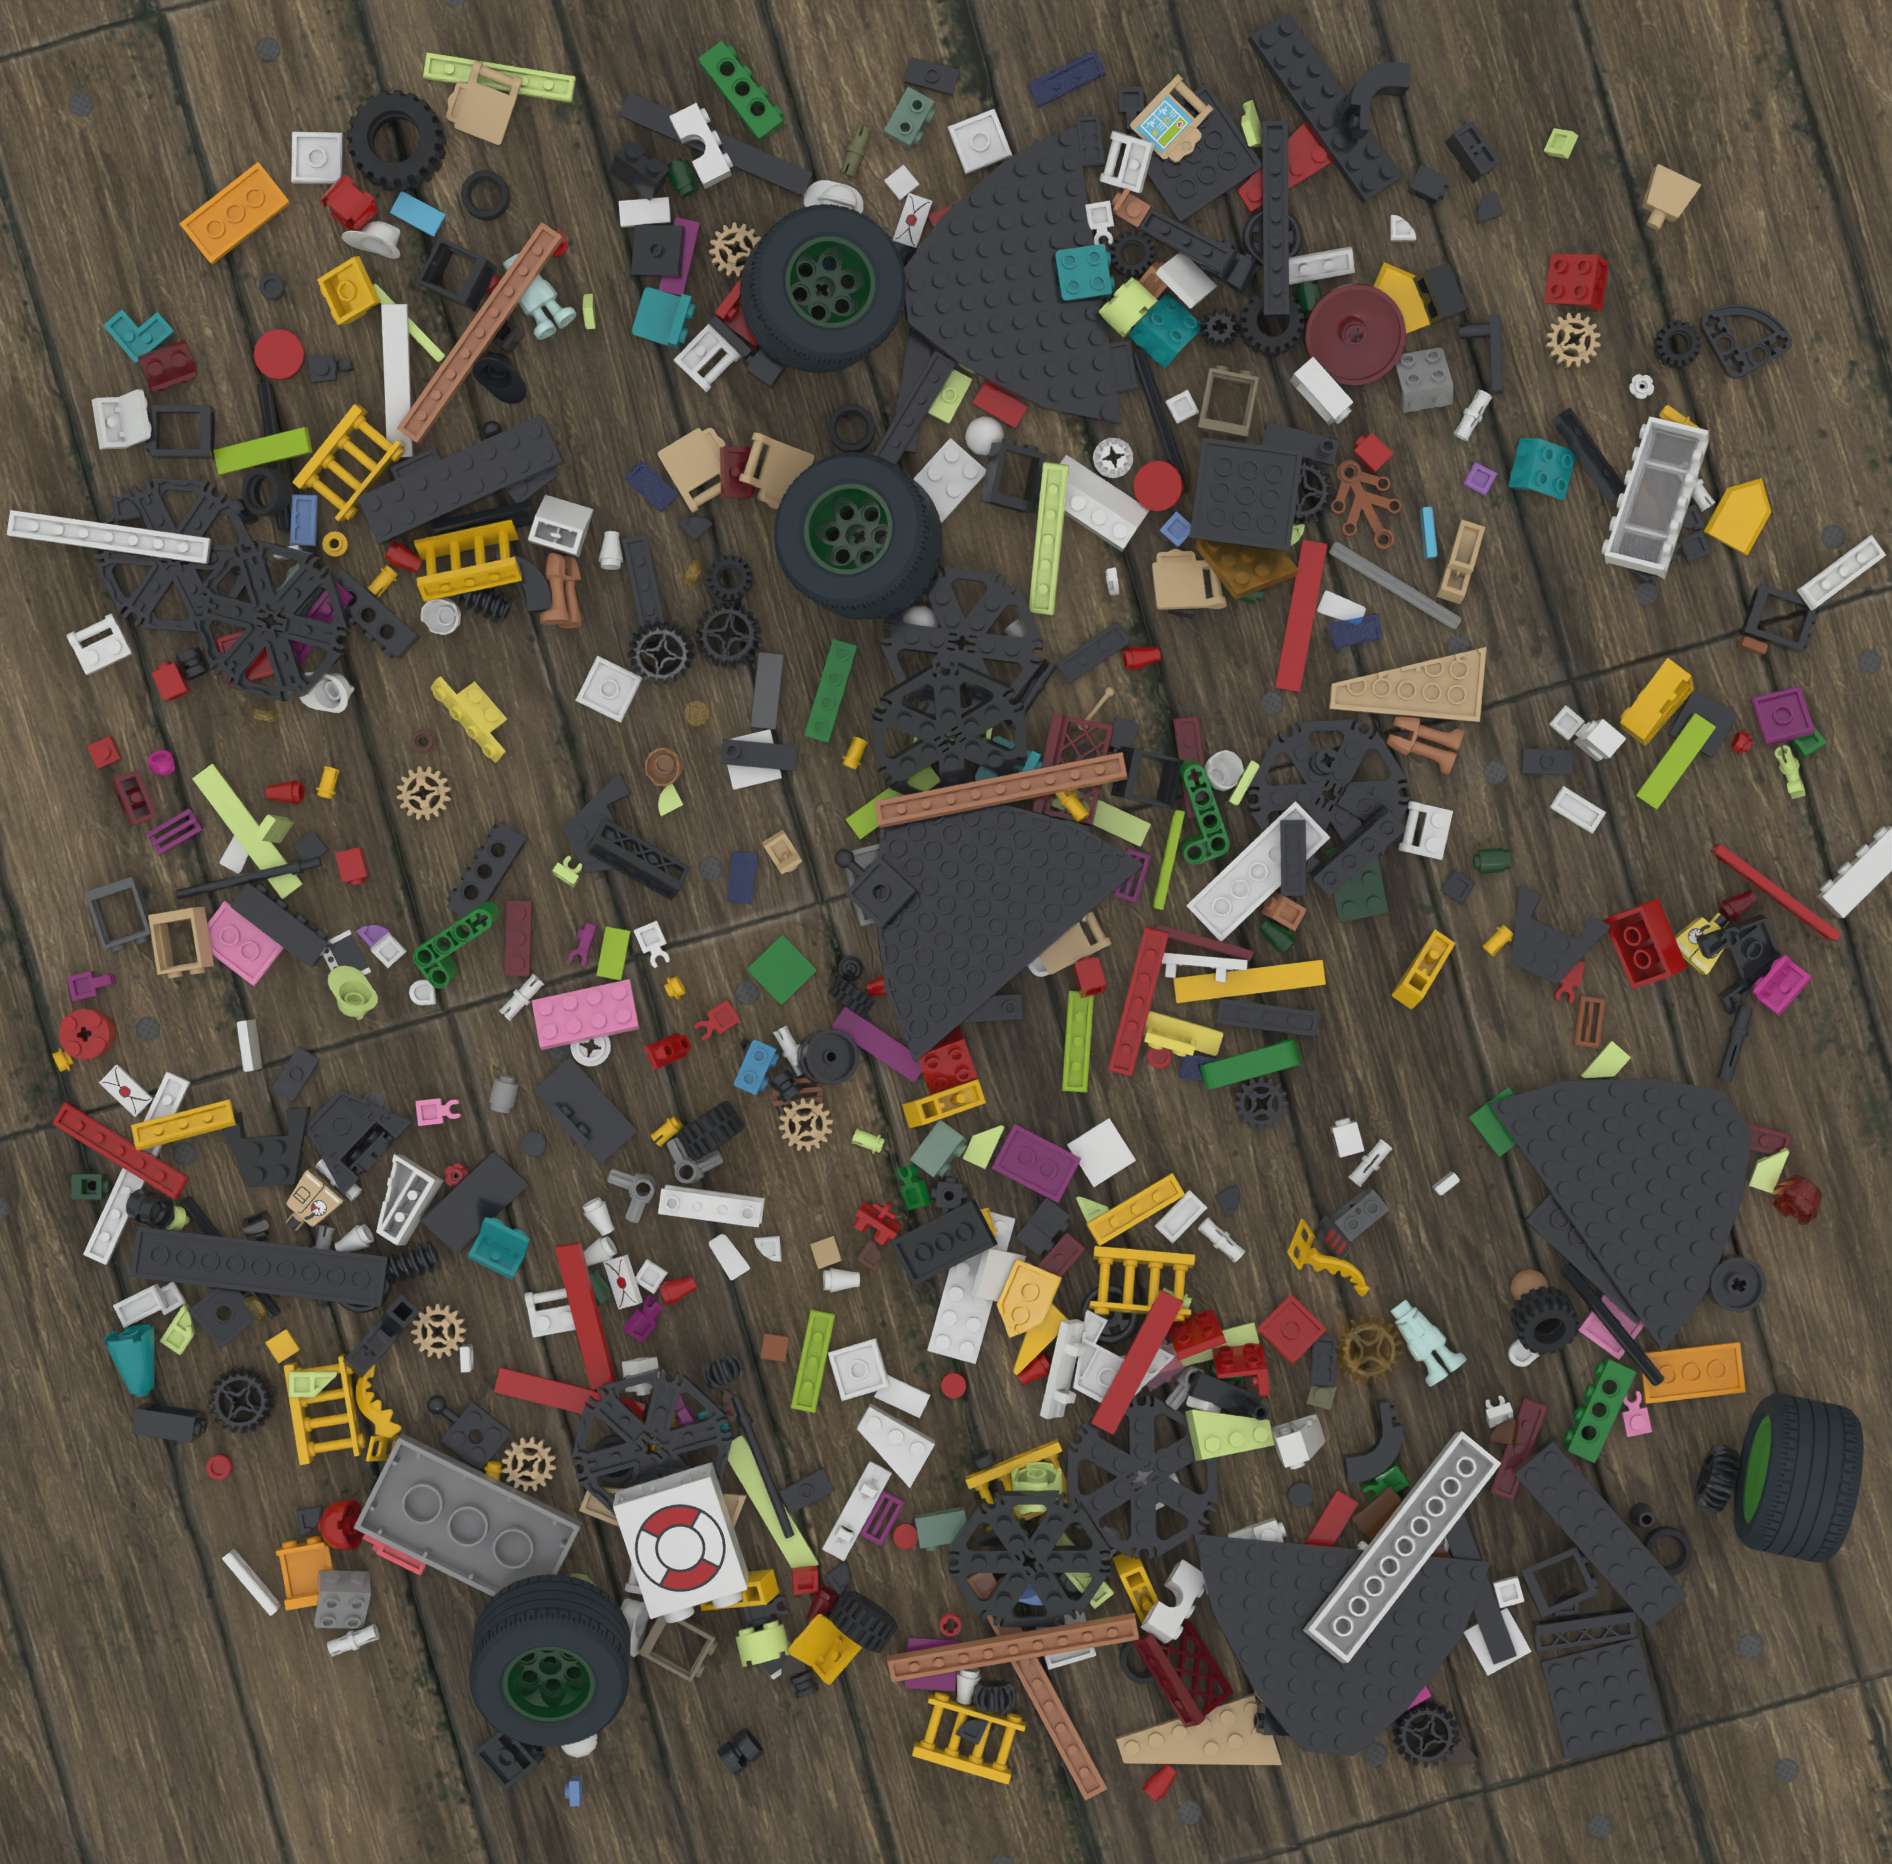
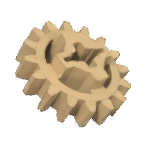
M735 222L732 225V229H728L724 225V232L722 234L718 231L715 232L718 239L710 241V244L715 249L709 250V254L716 256L712 260V264H720L718 267L719 273L727 270L726 275L728 278L731 277L732 273H736L737 279H740L745 265L737 266L739 263L747 260L751 249L745 245L746 238L750 240L754 248L761 237L754 238V229H751L749 232L746 231V224H743L741 229H739ZM735 235V238L729 241L725 240L729 236ZM737 246H740L742 253L738 252L736 256H733L731 248L736 249ZM720 251L727 254V264L722 260Z
M1567 313L1565 320L1558 317L1556 319L1557 325L1551 324L1549 326L1553 333L1545 335V338L1550 340L1545 345V348H1552L1549 357L1551 358L1556 355L1557 365L1564 361L1565 368H1569L1571 363H1574L1575 368H1579L1581 361L1586 365L1590 362L1588 356L1594 358L1597 355L1593 349L1600 347L1601 344L1595 342V339L1601 335L1600 333H1594L1593 330L1597 325L1593 324L1590 326L1588 324L1589 317L1581 320L1580 313H1577L1574 318H1572L1570 313ZM1571 325L1580 326L1582 329H1575ZM1560 331L1561 343L1557 345V335ZM1581 335L1576 343L1564 346L1570 338ZM1586 337L1589 338V345L1587 350L1584 345ZM1564 352L1573 353L1575 357L1567 356Z
M421 766L417 769L418 773L409 770V778L401 777L404 786H397V789L402 791V794L398 795L397 799L404 801L400 808H409L407 815L412 816L416 813L417 820H421L423 815H425L428 821L431 820V814L440 817L439 809L447 810L448 808L444 803L445 801L452 800V798L446 796L447 792L452 791V788L445 787V784L449 781L448 778L440 779L442 772L439 770L432 774L433 768L429 766L426 772H424ZM427 777L434 779L439 786L433 787L430 785ZM416 780V786L413 790L408 791L412 782ZM423 787L426 790L435 791L433 793H430L429 795H426V800L424 799V797H419L415 795L419 794V792H422ZM437 796H440L439 802L433 807L432 802ZM416 800L419 802L422 810L415 808L410 801Z
M801 1096L800 1103L793 1099L791 1101V1108L786 1105L784 1106V1111L787 1114H780L779 1117L780 1120L784 1121V1123L779 1124V1129L785 1130L781 1136L782 1139L789 1137L788 1146L796 1143L798 1151L801 1150L802 1146H806L809 1152L811 1145H815L819 1149L820 1140L828 1141L825 1133H832V1128L827 1125L833 1123V1118L826 1117L829 1115L830 1110H822L824 1105L822 1101L817 1105L814 1104L815 1097L806 1102L805 1097ZM801 1108H810L808 1112L799 1111ZM819 1115L823 1122L822 1129L816 1124V1119ZM811 1118V1128L806 1126L804 1129L802 1128L800 1131L802 1124L801 1120L807 1121V1119ZM789 1119H792L795 1123L796 1128L793 1133L789 1127ZM811 1135L813 1137L808 1140L801 1139L803 1136Z
M437 1303L435 1310L429 1305L426 1307L427 1314L420 1311L418 1315L421 1320L415 1319L413 1321V1324L418 1326L417 1329L411 1331V1334L418 1336L413 1342L414 1344L421 1343L422 1346L419 1351L422 1352L427 1349L428 1357H431L434 1352L437 1353L438 1359L442 1358L443 1352L449 1357L452 1355L451 1348L458 1351L460 1346L457 1342H464L466 1339L461 1336V1333L467 1331V1328L461 1327V1323L465 1319H458L456 1317L459 1310L453 1313L450 1312L451 1305L449 1304L442 1309L441 1303ZM441 1314L445 1315L446 1317L444 1319L437 1320L435 1317H432V1315ZM452 1323L455 1326V1337L451 1333ZM423 1326L427 1328L426 1338L423 1334ZM442 1326L444 1328L442 1331L444 1335H435V1327ZM442 1342L444 1345L447 1346L435 1347L433 1346V1343Z
M532 1436L529 1442H527L525 1437H521V1444L513 1441L511 1443L513 1450L509 1448L505 1450L509 1457L502 1459V1463L507 1464V1467L502 1472L510 1474L507 1482L514 1480V1488L519 1487L521 1484L523 1485L524 1492L528 1490L529 1486H532L533 1490L537 1491L539 1483L543 1487L547 1485L545 1478H553L554 1475L550 1470H555L557 1465L552 1464L551 1461L556 1459V1455L549 1454L552 1447L548 1446L545 1448L543 1446L544 1439L536 1443L535 1436ZM526 1448H534L538 1451L536 1453L528 1452ZM516 1455L518 1467L514 1469L513 1458ZM537 1458L532 1467L521 1470L526 1460L530 1461ZM545 1458L546 1467L543 1473V1470L540 1468L541 1461ZM521 1476H531L534 1480H526L521 1478Z

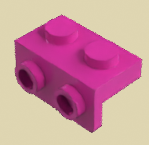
M1786 954L1782 958H1777L1772 963L1771 971L1767 976L1759 978L1753 987L1755 998L1778 1016L1782 1014L1812 979L1808 973L1793 963Z

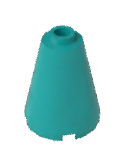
M138 1324L125 1327V1331L117 1334V1330L107 1334L104 1337L105 1346L129 1393L135 1394L136 1397L150 1394V1390L154 1388L155 1376L154 1327H150L149 1324Z

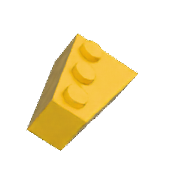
M1667 658L1646 688L1640 692L1632 707H1628L1621 715L1620 719L1622 720L1620 723L1622 729L1646 746L1694 691L1692 676Z

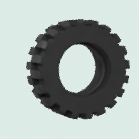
M386 90L379 92L380 96L374 98L373 95L366 99L368 103L364 107L360 104L355 109L357 115L356 117L351 116L349 121L351 129L347 130L346 135L349 141L347 145L348 152L357 169L373 185L381 186L384 190L391 192L393 189H397L399 192H407L409 187L415 190L421 187L420 183L424 180L428 183L433 179L431 174L434 171L438 172L440 170V161L445 159L446 155L444 146L447 145L443 125L434 110L423 99H418L415 94L410 92L404 94L402 90H394L392 94H389ZM407 120L415 125L419 132L420 142L417 150L410 158L403 162L388 163L383 161L374 149V139L377 132L390 121Z

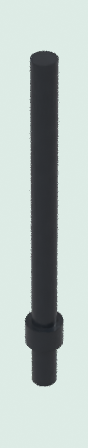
M320 857L302 861L299 858L289 861V864L176 890V897L179 900L290 873L297 875L304 873V870L322 866V861Z
M740 1394L731 1398V1401L737 1413V1423L744 1431L785 1539L790 1538L795 1534L752 1427V1417L750 1412L746 1411Z

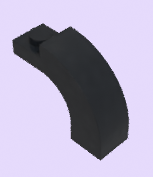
M1388 62L1377 65L1362 75L1353 86L1346 98L1343 113L1351 114L1349 127L1352 129V138L1363 139L1369 132L1372 98L1379 95L1402 97L1410 88L1409 63Z
M496 554L497 561L500 560V554ZM510 554V558H516L522 573V581L519 582L526 593L528 612L538 613L549 610L552 606V592L545 576L529 561Z
M401 1294L343 1362L362 1378L407 1329L420 1310Z
M1387 1399L1377 1400L1380 1432L1374 1445L1363 1452L1343 1455L1348 1483L1366 1481L1378 1476L1393 1463L1399 1453L1403 1439V1426L1400 1422L1392 1423V1420H1396L1394 1405H1390Z

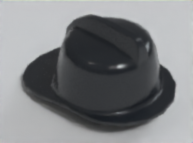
M490 351L485 358L474 364L473 375L475 379L500 401L508 404H517L526 397L527 388L525 382L515 372L513 361L508 356Z

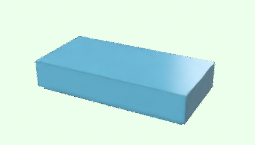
M403 191L400 192L390 211L391 215L434 238L446 218V214Z
M1423 507L1419 512L1424 560H1430L1437 556L1433 508Z

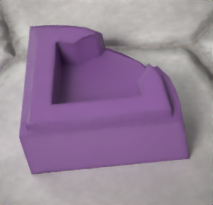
M368 925L356 931L370 947L375 945L388 932L392 934L389 929L380 925Z

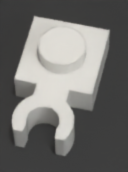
M1110 201L1085 205L1090 229L1097 230L1094 244L1099 245V238L1105 236L1109 240V245H1112L1113 237L1107 231V228L1114 227Z
M658 921L634 930L643 954L651 952L650 962L654 968L658 967L656 957L659 955L665 958L666 963L670 962L668 953L661 949V946L667 944Z

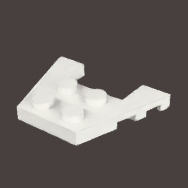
M1087 1309L1080 1342L1087 1346L1085 1356H1078L1073 1388L1101 1402L1124 1359L1096 1344L1108 1320ZM1159 1348L1135 1395L1165 1365L1173 1360L1174 1355Z

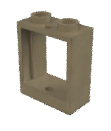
M1215 365L1214 369L1209 368L1196 431L1246 440L1259 377H1254V373L1250 371L1239 370V373L1229 372L1230 368ZM1213 379L1250 386L1242 425L1206 418Z
M664 1615L657 1617L638 1654L689 1682H692L694 1676L699 1678L706 1664L702 1663L707 1654L711 1656L718 1642L714 1641L717 1633L689 1618L677 1622L707 1639L690 1669L653 1649L667 1623Z

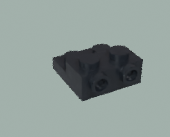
M498 1730L473 1752L475 1757L504 1791L538 1766L546 1756L543 1753V1746L521 1743V1741H516L503 1735Z

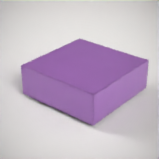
M1474 462L1463 486L1485 497L1497 473Z

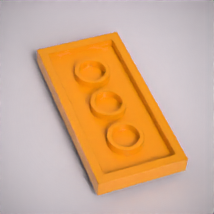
M257 162L179 224L213 265L291 204V202L261 164Z
M1738 1341L1644 1352L1664 1376L1663 1382L1654 1386L1641 1371L1643 1397L1646 1404L1746 1392L1741 1346Z

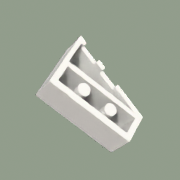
M1317 1413L1271 1427L1277 1455L1285 1468L1290 1466V1469H1297L1304 1466V1462L1310 1460L1326 1442Z

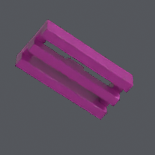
M189 808L149 831L146 835L152 841L151 843L156 848L158 855H162L203 831V828L192 809ZM188 816L190 817V820L174 828L173 830L167 832L161 837H155V835L164 831L170 826L176 824L182 819ZM193 824L196 827L161 847L160 843Z
M1127 848V855H1134L1138 861L1140 858L1145 859L1144 866L1142 867L1133 897L1129 896L1135 874L1128 879L1124 894L1119 893L1120 886L1113 892V896L1137 903L1151 855Z
M883 1489L859 1535L882 1546L905 1500L899 1499L894 1494H890ZM884 1498L889 1499L871 1534H869L867 1530ZM893 1502L897 1503L898 1505L880 1538L875 1537Z

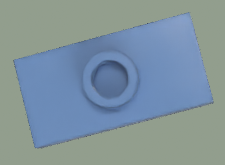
M292 494L290 545L317 546L319 496Z

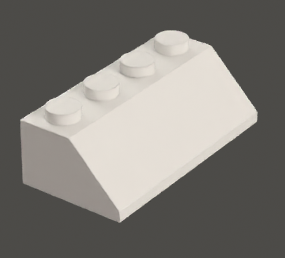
M1066 455L1060 463L1069 465L1065 515L1122 552L1150 510Z

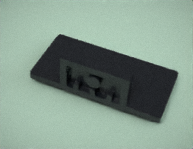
M568 1058L534 1089V1092L549 1107L547 1111L580 1147L584 1146L600 1164L637 1132V1129L572 1058Z

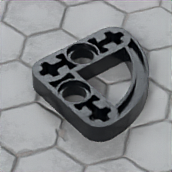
M1748 305L1721 306L1707 312L1701 317L1699 322L1700 329L1723 372L1731 379L1740 378L1786 353L1792 346V338L1786 328L1771 314ZM1708 317L1711 320H1717L1718 323L1715 324L1717 332L1721 329L1724 331V333L1719 334L1714 339L1711 336L1716 333L1714 328L1706 326V323L1709 321ZM1724 318H1748L1762 324L1772 334L1741 351ZM1776 337L1779 340H1785V343L1782 345L1784 349L1778 346L1771 351L1769 350L1768 346L1777 341ZM1721 338H1725L1730 342V349L1726 352L1720 351L1717 347V342ZM1755 348H1759L1764 352V359L1760 362L1754 361L1751 357V352ZM1734 351L1736 355L1731 358L1735 364H1741L1742 367L1739 368L1740 373L1736 370L1731 371L1730 367L1733 365L1731 359L1728 358L1725 361L1723 357L1728 356Z

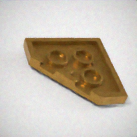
M1196 540L1195 543L1196 549L1235 600L1296 577L1299 571L1284 551Z

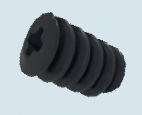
M493 587L489 592H486L485 588L458 594L456 604L460 606L465 602L467 610L474 606L475 614L478 615L483 611L485 619L492 615L493 623H498L501 620L502 624L511 609L513 597L511 596L507 601H504V592H501L496 597L495 588Z
M427 1241V1249L425 1250L421 1244H418L417 1252H414L410 1246L408 1247V1255H405L401 1249L398 1250V1258H395L392 1252L388 1254L389 1261L386 1271L392 1284H396L397 1277L401 1282L406 1280V1275L411 1279L415 1278L416 1271L420 1276L425 1275L426 1269L429 1273L435 1272V1265L439 1270H442L438 1252L430 1241Z

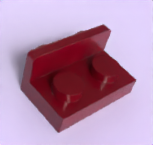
M186 340L138 356V361L148 380L151 392L165 391L171 385L179 382L187 383L198 375L197 363Z
M720 447L721 498H736L739 500L753 498L755 487L739 481L740 474H744L752 447Z

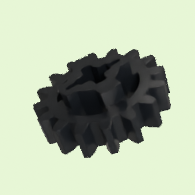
M1262 1076L1258 1077V1082L1250 1078V1085L1246 1086L1243 1083L1240 1085L1243 1089L1242 1093L1235 1092V1095L1240 1097L1239 1101L1233 1102V1105L1240 1108L1235 1114L1244 1116L1240 1121L1243 1124L1250 1121V1129H1253L1256 1124L1260 1131H1263L1266 1124L1272 1129V1122L1275 1120L1281 1123L1278 1116L1280 1114H1287L1282 1109L1283 1106L1289 1105V1102L1282 1100V1097L1287 1093L1285 1091L1279 1092L1281 1084L1277 1083L1273 1086L1272 1078H1268L1266 1082H1264ZM1261 1086L1268 1088L1264 1093H1257L1253 1090V1088ZM1246 1096L1250 1099V1107L1247 1111L1244 1107ZM1275 1096L1277 1098L1276 1111L1272 1108V1099ZM1267 1097L1264 1102L1266 1107L1264 1109L1261 1107L1256 1109L1257 1102L1255 1100ZM1258 1114H1265L1269 1117L1265 1120L1253 1119Z

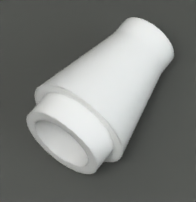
M607 531L604 533V540L598 560L601 562V568L617 570L621 568L623 556L619 532Z
M600 1197L594 1198L582 1206L585 1211L583 1214L600 1232L601 1236H605L615 1229L612 1225L606 1203Z
M365 1224L361 1226L356 1225L339 1242L335 1243L336 1251L352 1253L370 1247V1243L374 1241L373 1234Z
M608 1236L598 1238L583 1252L587 1267L611 1260L613 1255L617 1254V1249Z
M835 1268L823 1271V1289L830 1290V1293L860 1286L859 1272Z
M979 1668L957 1671L956 1701L958 1703L971 1704L974 1686L981 1679Z

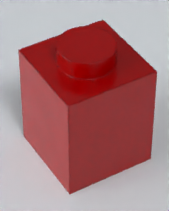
M1373 433L1368 437L1363 434L1353 444L1356 449L1352 455L1372 474L1393 455Z
M171 661L158 665L157 671L151 673L163 701L170 702L191 693V689L179 664H171Z
M362 847L335 853L342 883L349 882L350 886L365 883L364 878L371 877Z
M1087 956L1078 959L1074 963L1073 973L1080 997L1085 998L1105 993L1106 981L1099 957L1092 958Z

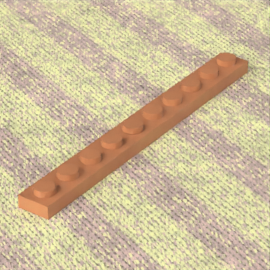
M540 223L397 428L400 432L417 444L421 443L468 376L474 364L482 356L564 239L560 234L544 223Z
M1123 752L874 802L879 828L1128 778Z
M975 1573L967 1577V1581L976 1595L984 1600L988 1598L998 1583L993 1573ZM995 1615L987 1616L997 1637L1024 1632L1022 1627H1000V1623L995 1626L993 1625ZM1038 1657L1012 1661L1011 1663L1085 1801L1106 1790L1107 1786Z
M1135 1613L888 1655L887 1663L892 1682L1139 1640V1632Z

